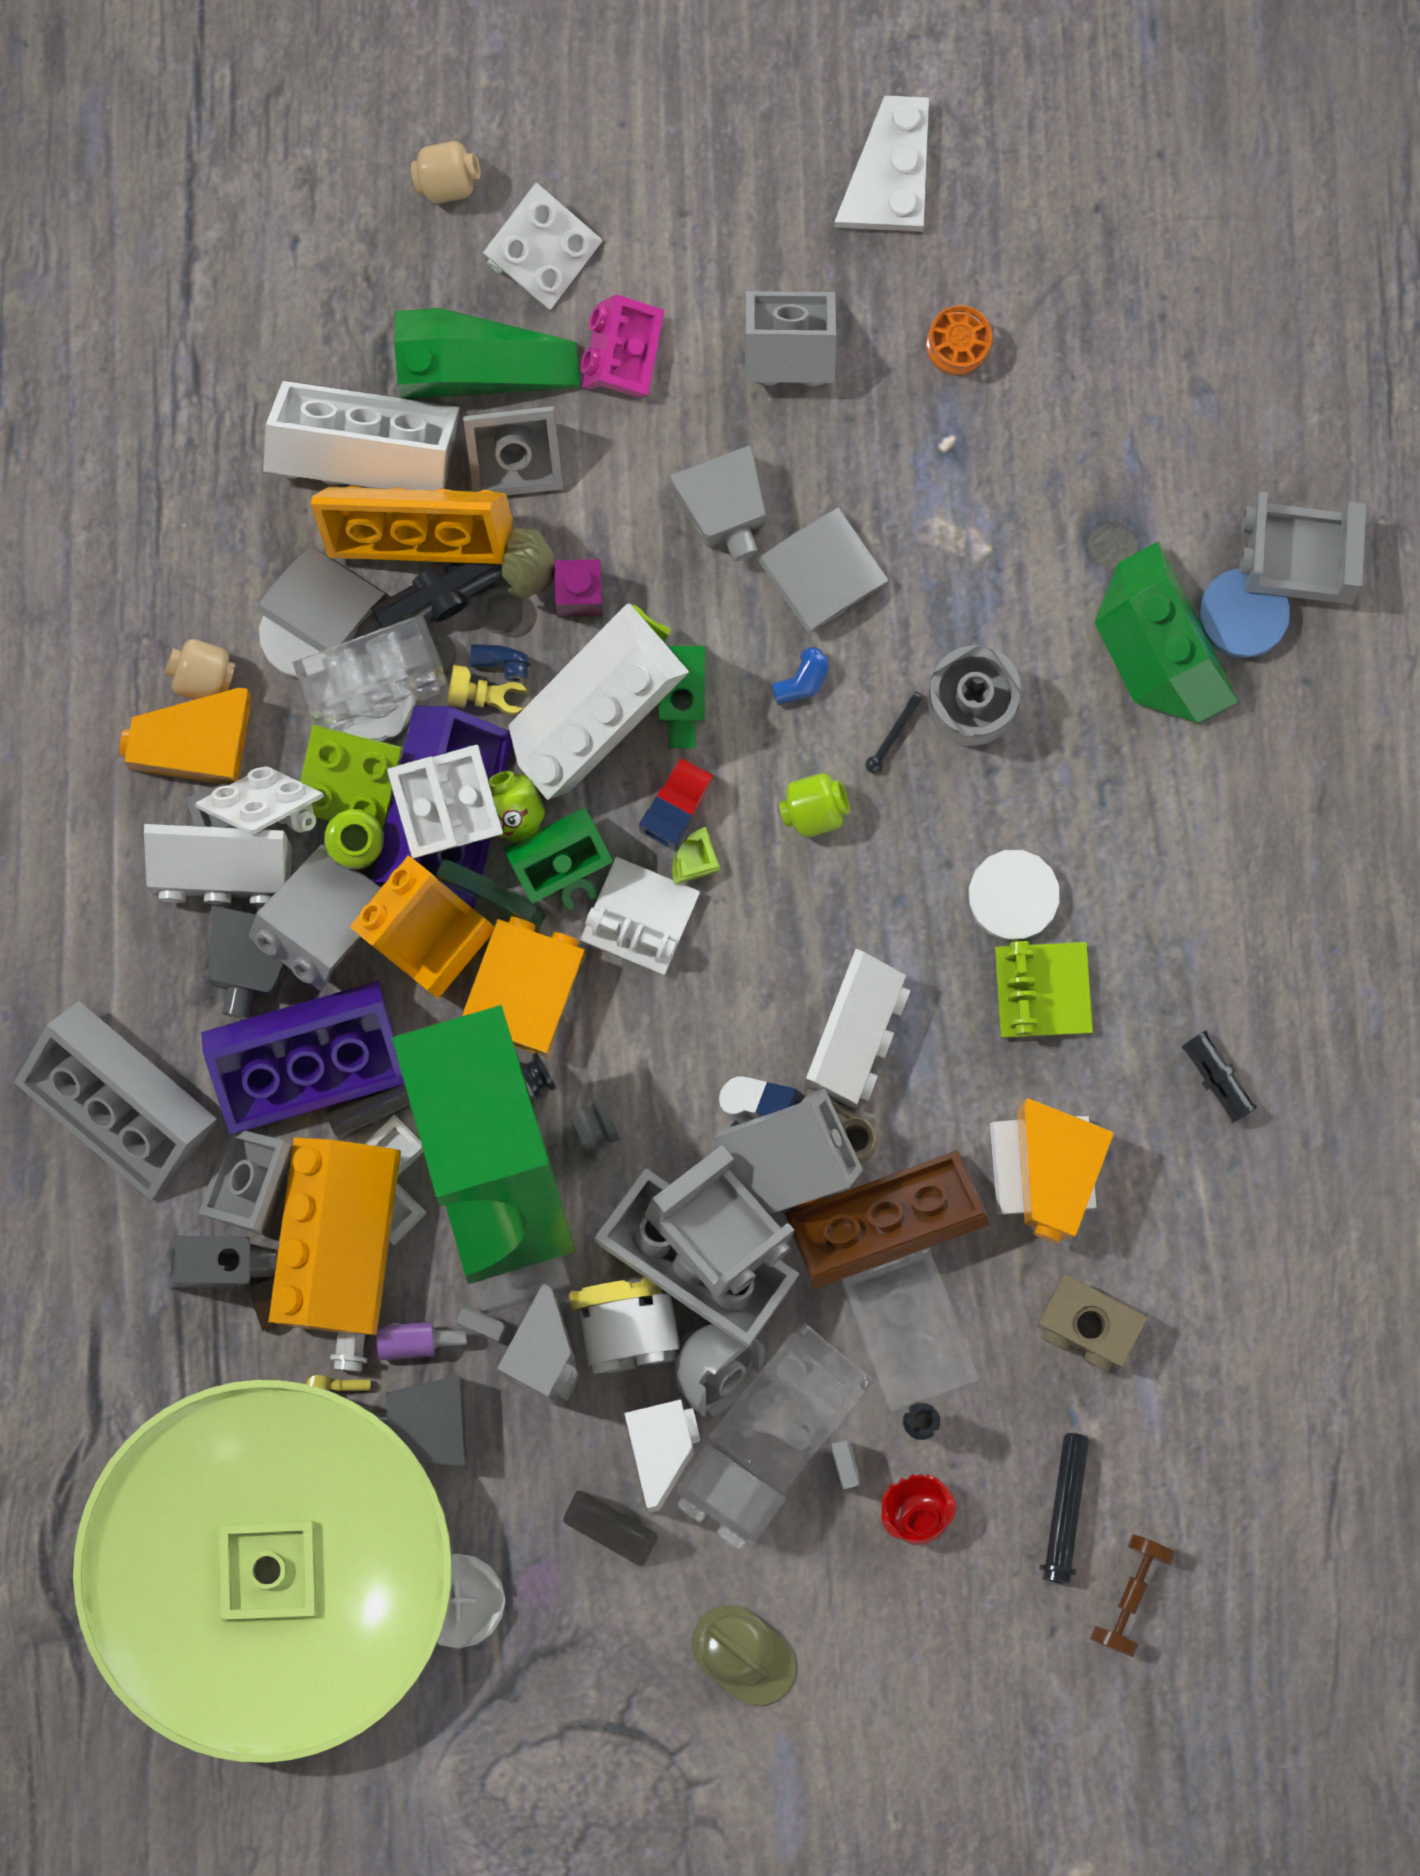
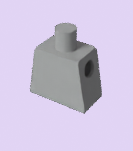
M750 445L670 475L672 493L706 547L726 541L734 562L746 560L759 552L751 531L766 525V513L753 451Z

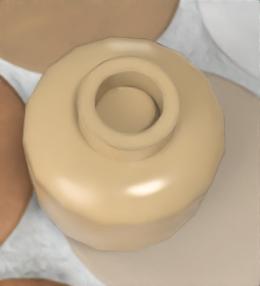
M449 141L422 148L418 153L417 160L412 161L411 174L418 195H425L427 200L433 204H441L469 197L473 192L474 180L480 179V166L475 153L468 154L463 144L458 141Z
M189 639L184 643L181 651L172 648L164 674L172 676L171 688L175 694L195 700L228 691L235 663L229 662V653L226 649L197 639Z

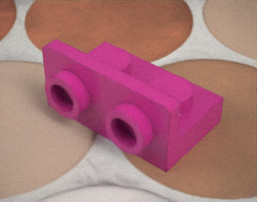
M617 294L599 302L594 307L589 320V329L592 331L590 347L585 351L581 362V372L584 373L582 387L592 390L603 386L638 398L648 396L664 309Z

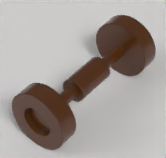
M1132 1534L1127 1548L1144 1555L1135 1578L1130 1576L1118 1608L1122 1609L1113 1632L1095 1626L1090 1636L1091 1640L1130 1657H1134L1139 1644L1122 1637V1633L1130 1614H1136L1147 1587L1144 1579L1150 1564L1154 1559L1171 1565L1176 1553L1161 1544Z

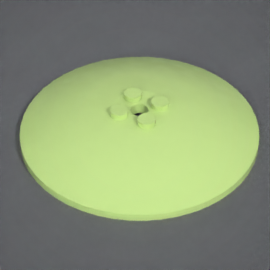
M282 1380L233 1382L195 1393L163 1409L135 1431L110 1459L95 1483L78 1528L73 1568L75 1605L88 1650L101 1675L129 1710L150 1728L186 1748L220 1759L264 1763L294 1760L318 1754L341 1745L361 1734L382 1719L399 1703L417 1681L432 1656L448 1612L452 1587L450 1536L437 1492L424 1467L405 1442L374 1414L353 1401L307 1384ZM266 1556L275 1558L281 1568L279 1578L271 1584L261 1583L255 1575L257 1562Z

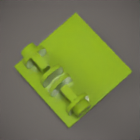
M313 724L300 782L322 792L324 797L312 803L315 817L330 821L338 813L345 810L361 809L372 814L379 821L383 830L392 800V785L387 769L398 766L402 747Z
M1027 941L1011 942L1010 946L995 947L1001 1038L1093 1033L1087 942L1029 945Z

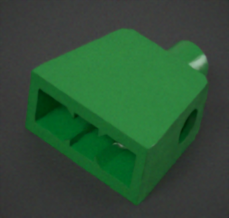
M667 646L689 673L659 702V722H668V748L695 749L696 722H705V646ZM679 691L690 693V707L688 709L678 710L674 707L675 693Z

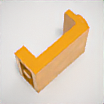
M409 855L392 872L387 882L372 900L364 906L358 917L349 926L437 999L440 998L487 941L495 926L472 909Z
M510 917L508 923L497 919L462 1016L502 1005L514 1046L533 1054L537 1052L539 1056L549 1059L555 1042L554 1036L579 967L583 964L586 956L585 950L578 947L579 940L566 934L554 932L552 938L536 933V925L526 920Z

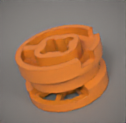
M956 305L946 308L936 316L927 334L925 343L927 356L931 363L943 373L949 375L968 374L979 367L986 358L992 344V329L986 317L972 307Z

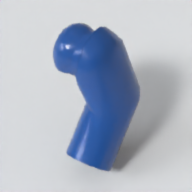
M816 647L805 649L800 655L802 662L795 677L772 683L777 705L807 698L819 691L829 671V661L822 650Z

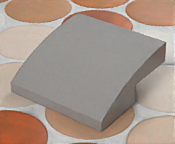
M839 508L797 531L758 559V562L808 634L843 615L848 607L881 590L889 581Z
M309 546L274 583L258 604L256 611L332 659L353 639L358 626L373 613L372 608L381 603L385 593L312 546Z

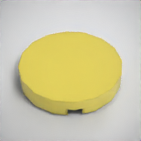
M643 1277L641 1282L636 1283L622 1280L582 1288V1291H571L569 1301L571 1311L574 1312L588 1309V1307L637 1297L644 1301L652 1299V1295L663 1293L659 1286Z

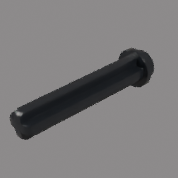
M1066 1433L1063 1437L1046 1564L1039 1565V1570L1043 1571L1042 1580L1070 1584L1071 1575H1076L1077 1570L1071 1569L1089 1446V1438L1083 1434Z

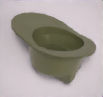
M723 1605L711 1609L699 1619L693 1631L691 1645L695 1661L706 1674L730 1694L746 1704L763 1706L778 1701L789 1691L795 1679L796 1669L792 1650L778 1634L754 1614L740 1606Z

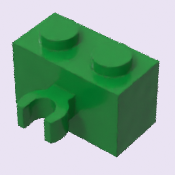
M585 807L538 830L529 838L503 848L531 904L559 890V895L569 910L575 908L570 895L576 888H584L591 900L596 898V890L587 875L613 862Z

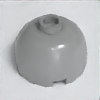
M713 1324L704 1326L698 1331L691 1330L679 1342L681 1349L677 1351L679 1353L674 1364V1380L680 1395L701 1416L706 1417V1411L712 1416L719 1415L731 1407L751 1386L747 1382L742 1381L749 1374L751 1368L759 1373L766 1354L764 1345L755 1338L747 1348Z

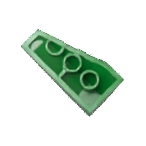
M442 308L395 311L394 343L397 386L400 398L420 399L580 388L577 342Z

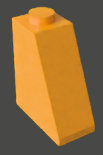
M235 688L134 716L131 720L130 730L123 729L119 755L125 757L124 762L131 771L219 784L227 782L232 784L238 781L240 776L253 698L248 689Z
M1027 1098L1020 1104L1017 1111L1025 1224L1036 1228L1034 1231L1035 1236L1055 1244H1060L1061 1239L1068 1241L1077 1234L1114 1132Z

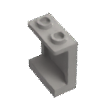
M1258 492L1252 506H1245L1242 516V533H1248V547L1242 548L1239 561V574L1246 575L1245 591L1352 605L1362 588L1367 504L1349 501L1343 513L1270 504L1267 503L1268 493Z
M321 844L258 911L252 924L249 938L255 942L256 946L263 953L276 957L288 966L298 979L311 983L317 989L322 990L327 985L333 970L362 939L349 926L381 887L358 870H347L336 865L328 856L325 846Z
M825 1088L808 1093L802 1102L797 1105L742 1124H739L738 1120L730 1121L714 1138L716 1149L722 1145L734 1158L729 1168L730 1171L769 1215L850 1188L863 1171Z
M722 1145L654 1196L645 1212L647 1219L717 1299L729 1290L734 1294L743 1290L756 1277L753 1271L764 1262L771 1267L780 1261L790 1251L791 1248L787 1243L795 1231L789 1223L780 1228L730 1171L729 1168L734 1158Z

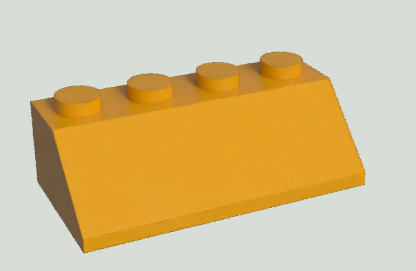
M359 486L328 487L312 496L310 503L328 558L503 564L505 562L503 558L506 554L507 541L509 540L513 523L506 493H497L490 490L467 492L451 491L448 489L408 490L401 487L391 489L362 488Z
M294 1137L268 1322L300 1329L377 1335L401 1150L331 1139Z

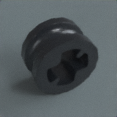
M537 1052L532 1055V1060L529 1063L520 1061L524 1078L536 1099L542 1097L541 1093L544 1089H550L551 1091L557 1089Z

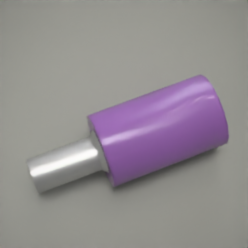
M433 1322L389 1323L385 1326H378L376 1335L379 1361L435 1356L436 1347L467 1345L466 1329L435 1331Z

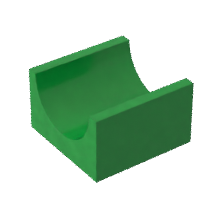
M502 1005L392 1037L439 1206H446L467 1283L472 1284L576 1252Z

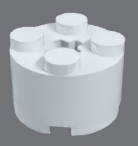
M670 1294L652 1295V1299L645 1301L638 1297L579 1310L588 1366H592L593 1374L615 1373L635 1369L634 1360L637 1361V1366L673 1362L678 1355L677 1351L681 1349Z

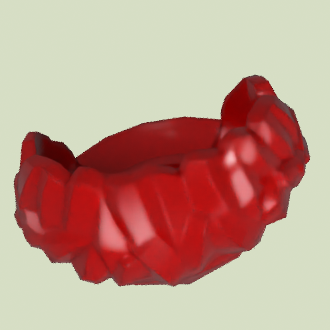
M912 1474L908 1479L901 1478L897 1484H891L889 1490H886L885 1494H883L881 1500L882 1525L893 1538L901 1539L911 1545L928 1544L939 1539L955 1517L957 1503L952 1492L938 1478L933 1477L931 1474L926 1476L923 1474Z

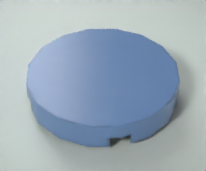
M1239 568L1223 572L1209 584L1200 601L1199 618L1201 626L1214 649L1233 658L1257 657L1266 654L1279 644L1289 625L1290 605L1287 596L1245 591L1246 575L1239 574Z

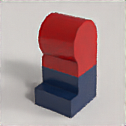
M681 758L672 770L665 786L661 787L651 807L647 809L639 823L640 833L676 852L712 783L714 775Z

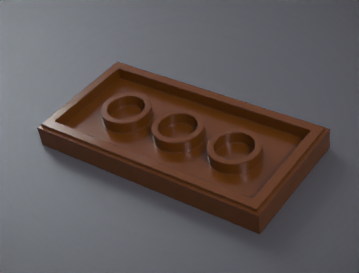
M958 1150L784 1213L787 1223L795 1230L792 1236L814 1289L990 1225L987 1213Z

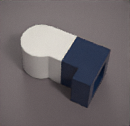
M735 1077L723 1086L719 1102L727 1114L742 1124L797 1105L806 1096L795 1088L748 1077Z

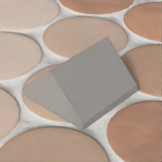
M554 406L463 416L473 492L490 490L497 493H506L508 496L564 489Z
M241 1131L231 1135L227 1132L198 1214L267 1237L289 1175L293 1145L284 1140L248 1131Z

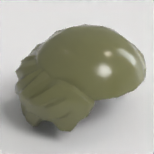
M524 528L512 529L509 536L510 540L507 541L506 554L503 558L505 562L502 564V576L512 586L508 590L509 594L522 599L529 598L534 594H539L549 586L555 573V557L552 549L545 542V538L539 531L527 528V530Z

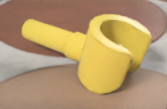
M323 1375L311 1376L306 1382L307 1385L331 1391V1389L336 1391H370L371 1387L370 1379L340 1380Z

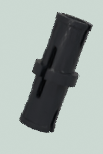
M1207 1031L1200 1033L1181 1046L1205 1080L1201 1084L1206 1091L1212 1090L1230 1117L1232 1124L1257 1108L1234 1075L1237 1071L1232 1063L1229 1065L1226 1063L1209 1038Z
M927 1403L911 1405L908 1408L910 1412H905L903 1416L905 1432L916 1440L932 1438L935 1435L933 1432L935 1430L938 1431L940 1427L938 1411ZM916 1414H925L927 1416V1429H918L916 1427Z

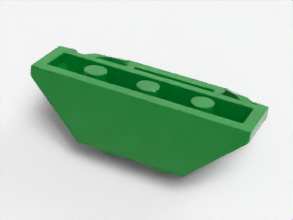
M1157 541L1118 562L1094 623L1134 703L1197 723H1201L1239 703L1160 542Z

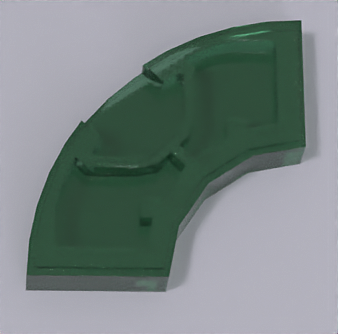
M447 859L442 861L436 875L448 886L482 901L499 913L526 920L535 924L537 929H540L546 915L537 905L531 904L529 900L518 894H513L499 888L494 884V881Z

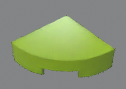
M706 827L688 836L680 844L674 855L672 864L674 884L712 875L720 870Z

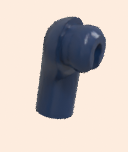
M471 644L470 667L504 668V677L511 682H522L528 677L527 668L531 666V663L526 653L502 645Z

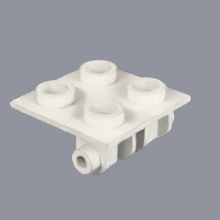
M535 183L483 251V254L489 258L486 263L491 269L500 274L504 271L548 310H551L603 240L544 188Z
M265 766L251 770L247 776L228 786L215 789L211 795L196 802L195 807L251 835L276 822L287 824L294 831L301 833L309 831L315 826L316 817L313 813L312 803L321 799L324 795L308 785Z
M616 857L597 902L587 916L586 927L580 940L665 975L700 891L681 883L674 884V881Z

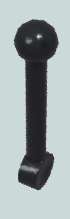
M918 691L914 692L875 756H871L866 760L865 767L868 772L875 774L882 770L883 758L913 711L921 702L923 694Z

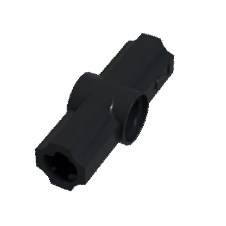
M459 562L436 564L419 574L412 581L411 586L374 606L372 611L385 635L393 644L433 620L437 623L453 617L469 604L470 599L505 580L502 576V564Z

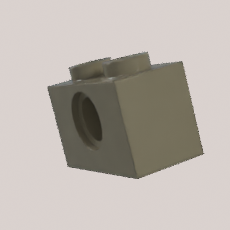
M1064 1274L1060 1278L1036 1327L1045 1331L1042 1339L1065 1351L1069 1345H1072L1086 1353L1083 1358L1085 1362L1108 1372L1111 1366L1118 1370L1123 1367L1148 1317ZM1089 1313L1098 1317L1102 1330L1097 1338L1088 1339L1079 1333L1077 1321L1080 1315Z

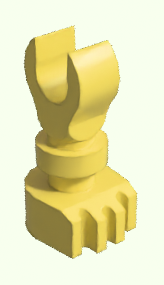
M453 665L447 706L465 709L466 700L474 701V706L484 707V703L496 707L508 716H516L524 709L510 706L504 700V695L508 692L526 694L527 690L522 684L508 682L500 686H487L488 681L478 680V684L469 683L471 676L469 669Z

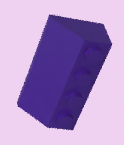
M414 706L400 765L478 745L489 780L493 775L508 769L513 747L509 730L450 706ZM394 792L384 829V846L377 859L372 882L384 885L392 872L401 865L408 855L412 858ZM491 838L413 859L471 908H475Z
M379 981L201 1032L203 1056L229 1135L405 1084L392 1037H395Z

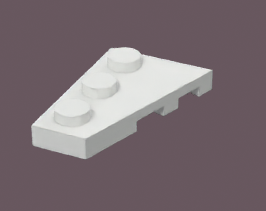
M884 96L838 211L834 228L923 232L929 98Z

